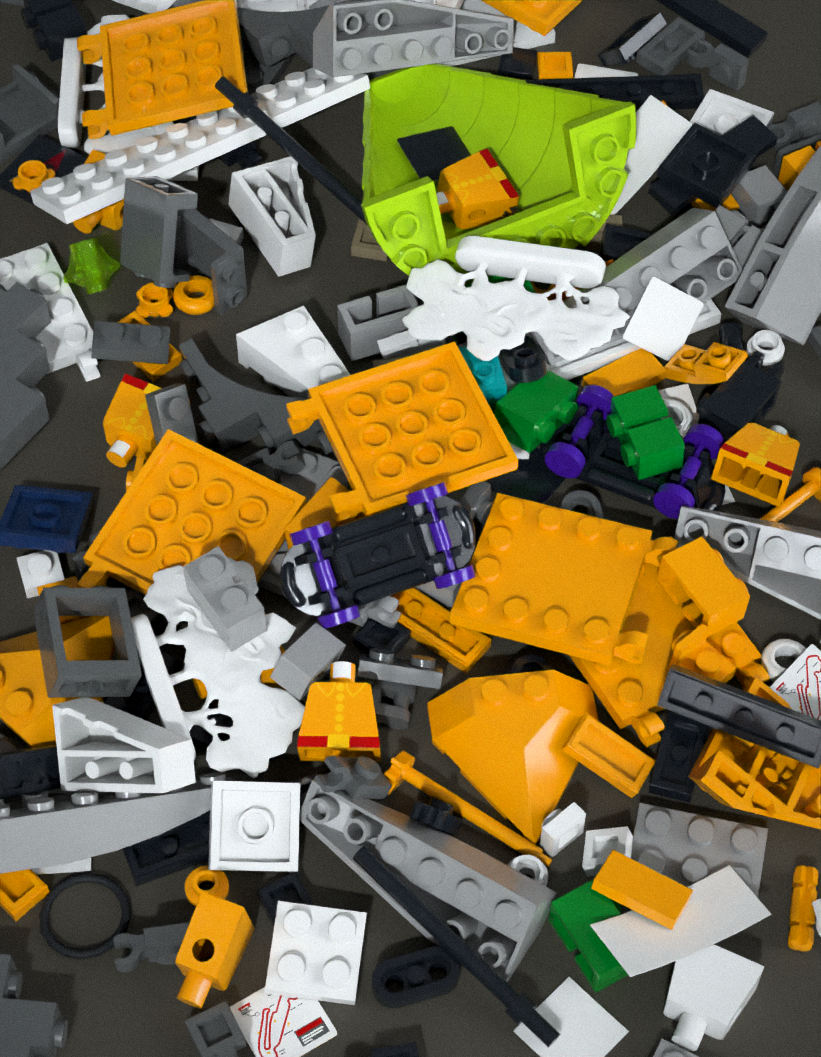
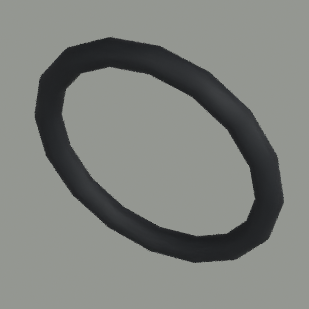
M92 873L70 876L56 884L44 898L39 913L41 934L48 945L63 956L76 959L100 956L115 947L113 942L114 936L126 933L131 917L129 899L120 885L106 876ZM86 882L101 884L111 890L120 902L122 916L118 929L108 941L98 947L84 950L66 947L56 940L49 929L48 914L53 901L62 891L72 885Z

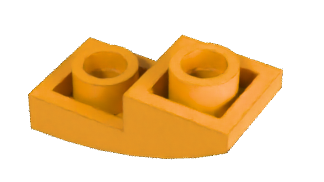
M713 342L707 350L684 344L664 366L667 370L666 378L691 384L721 383L727 381L745 361L747 352Z

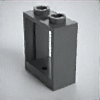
M64 585L43 588L33 613L48 698L130 697L142 673L125 588H109L107 586L69 588ZM59 616H109L117 660L67 661Z

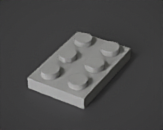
M639 803L632 841L631 859L686 887L730 865L758 898L768 829Z

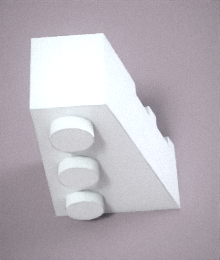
M291 156L233 172L228 203L278 277L311 267L316 237L308 203H305L303 195L304 186L302 179L299 178L298 162Z
M304 306L236 334L239 363L247 369L249 367L254 369L264 377L265 383L272 388L274 386L278 387L289 397H309L308 389L350 376V373Z
M81 697L52 705L61 791L166 793L196 783L192 739L90 697Z

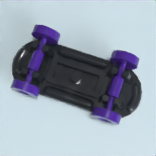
M587 385L581 390L577 398L578 410L571 422L561 425L547 443L542 442L540 444L541 456L548 468L555 474L564 478H576L653 507L665 516L673 519L679 518L681 506L718 511L723 504L726 492L725 485L711 479L715 466L711 460L718 457L720 447L725 443L724 438L716 429L704 424L692 425L683 440L685 443L683 467L638 480L632 466L626 467L623 461L619 438H613L607 426L606 416L611 414V398L614 396L610 391L598 385Z
M445 482L406 494L408 503L331 528L330 522L326 521L290 533L293 546L287 551L280 569L282 590L288 601L295 608L308 615L318 616L319 624L326 629L360 617L358 606L434 581L436 589H442L476 577L472 564L464 566L470 560L475 549L476 532L474 522L469 512L458 501L444 496L448 494Z

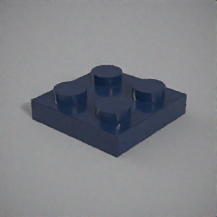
M15 485L0 520V545L18 549L30 548L57 553H76L94 506L93 493Z

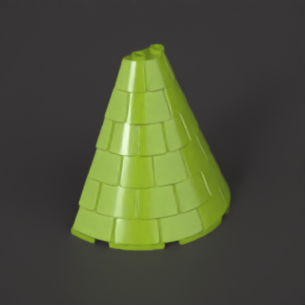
M437 63L401 68L369 80L370 89L364 91V130L362 139L364 146L362 189L364 193L361 207L375 241L391 261L408 276L411 269L423 268L427 263H432L436 260L447 262L458 273H469L462 269L455 259L459 241L467 236H479L574 249L578 244L586 246L611 214L626 183L628 173L624 170L628 149H634L636 142L635 104L632 102L599 98V95L530 84L526 83V80L497 76L491 73ZM445 127H454L471 155L484 149L489 150L518 193L519 201L517 206L521 207L523 211L482 227L464 230L457 228L448 212L440 214L436 195L439 180L433 181L428 176L420 179L398 144L397 139ZM474 279L466 280L464 286L473 283Z

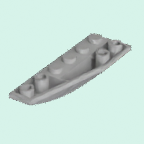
M363 0L330 4L313 32V68L331 77H340L513 53L514 19L412 0Z
M821 146L798 175L777 207L725 304V307L741 322L761 330L773 331L780 337L804 346L821 312Z
M699 208L690 209L606 267L603 280L597 287L606 286L614 288L620 295L618 301L619 309L630 317L626 320L625 326L613 329L610 341L603 345L623 339V334L652 277L660 279L703 302V304L738 281L743 269L715 211ZM579 288L578 291L586 293L593 288ZM573 295L563 302L571 309L577 306ZM581 296L583 304H588L589 298ZM531 332L538 347L545 355L547 364L551 365L565 360L548 349L544 339L538 332Z
M681 506L674 539L678 541L677 548L703 537L711 548L719 551L725 565L736 578H740L742 581L821 620V531L724 512Z
M213 772L201 775L200 780H196V783L166 793L87 791L48 796L47 791L22 795V800L4 803V799H1L0 874L71 863L114 852L153 838L209 811L211 781L235 780L231 777H226L224 772Z
M312 780L300 810V822L428 940L443 947L352 859L356 852L365 846L506 982L510 979L541 932L550 911V904L554 901L557 892L488 854L401 812L370 799H352L346 790H337L330 793L324 792L315 780Z

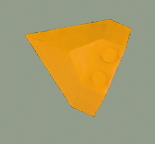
M90 616L60 625L67 661L113 659L115 647L109 616ZM37 631L0 641V720L20 736L29 748L55 744L56 736L52 705L81 697L48 698ZM90 697L103 703L104 697Z
M556 670L469 678L427 703L432 744L442 754L446 753L460 768V773L505 820L508 818L523 833L522 837L536 845L541 837L543 821L555 810L579 764L576 759L565 753L562 748L585 713L598 720L593 689L590 685Z
M754 677L743 690L791 709L790 705L757 677ZM713 728L688 776L722 805L821 830V764L818 769Z

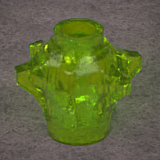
M97 237L68 245L71 254H69L68 269L63 276L64 283H73L81 288L85 287L86 294L108 289L106 281H109L114 271L121 268L119 261L105 253L102 246H99Z

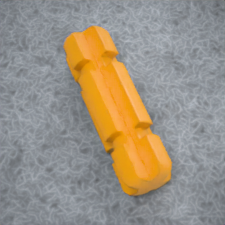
M797 866L793 873L792 882L793 892L791 895L788 946L792 950L803 952L810 951L814 944L813 924H815V912L812 902L817 900L818 871L811 866Z

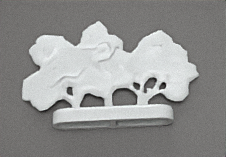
M127 15L103 16L101 23L94 25L93 28L87 31L88 35L99 34L100 26L130 18ZM78 37L65 38L63 46L58 133L61 146L67 148H77L81 144L82 113L85 112V91L101 90L105 92L103 72L96 83L85 84L87 64L83 62V52L77 49ZM102 55L97 62L92 64L103 67ZM104 104V105H103L100 109H98V110L105 109V108H106V105ZM171 121L111 136L108 129L109 134L99 139H89L88 137L84 143V151L90 154L94 149L107 154L115 150H125L136 145V141L141 138L155 137L166 132V129L174 123Z
M467 236L459 241L455 259L457 264L469 273H458L447 262L442 260L427 263L423 268L411 269L406 288L423 300L424 304L413 308L407 316L403 317L402 321L409 328V335L418 340L441 341L447 336L463 331L467 335V349L482 361H490L497 357L502 349H512L524 343L525 334L528 332H538L550 351L566 360L572 361L585 355L590 348L600 347L610 341L613 329L625 326V322L630 316L619 309L618 301L620 295L614 288L606 286L597 287L603 280L606 264L595 253L479 236ZM487 275L513 278L514 280L494 284L488 281ZM474 279L471 287L466 288L464 286L466 280ZM525 280L556 284V287L549 292L538 294L527 291L523 284ZM574 287H577V288H593V289L590 290L589 292L582 293V292L578 291L577 289H575ZM566 291L567 297L573 295L577 304L576 308H568L563 303L562 292ZM552 293H556V299L548 301L547 297ZM581 296L588 297L589 303L583 304Z
M227 557L239 573L240 581L244 580L255 595L259 589L253 566L243 560L237 562ZM178 565L154 572L152 576L154 583L148 588L143 600L149 608L166 617L169 622L164 634L155 637L150 621L145 614L133 616L131 621L138 657L162 726L192 739L189 733L193 725L201 726L213 735V740L207 747L206 760L210 768L222 773L232 769H241L252 778H255L259 773L267 770L269 758L286 752L287 747L292 742L293 731L299 728L302 723L305 706L288 691L269 687L262 684L260 680L262 671L276 666L281 656L280 645L288 642L296 627L275 613L265 615L267 631L231 652L187 591L183 566ZM184 620L188 622V627L176 631V625ZM166 643L184 645L186 654L183 671L171 675L168 674L159 649L160 646ZM191 678L199 679L204 683L207 690L206 702L201 710L185 712L180 708L173 685ZM214 699H219L218 708H208ZM217 713L227 715L232 718L233 726L214 725L216 724L215 718L208 720L207 716ZM221 732L229 734L230 739L220 741L217 734ZM192 742L193 759L195 760L196 751Z

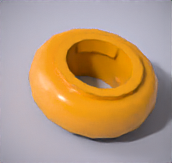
M194 275L190 276V281L179 282L173 291L174 303L178 309L190 315H202L211 311L215 307L212 280L205 276ZM193 292H201L205 294L200 298L188 297V295Z

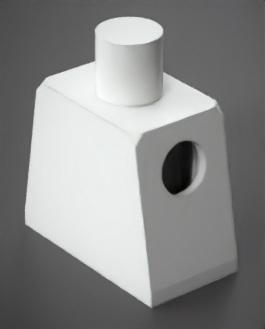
M714 944L676 960L663 1011L666 1017L678 1022L672 1036V1041L685 1050L697 1051L704 1034L718 1040H723L755 992L764 966Z

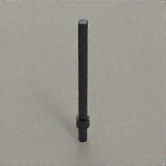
M224 76L216 82L215 88L234 104L233 109L244 119L248 117L367 225L361 207L362 201L258 107V102L249 93L243 94Z
M365 846L356 852L352 859L507 1008L505 1013L517 1025L523 1023L548 1048L558 1039L561 1034L535 1010L536 1003L524 992L519 995Z

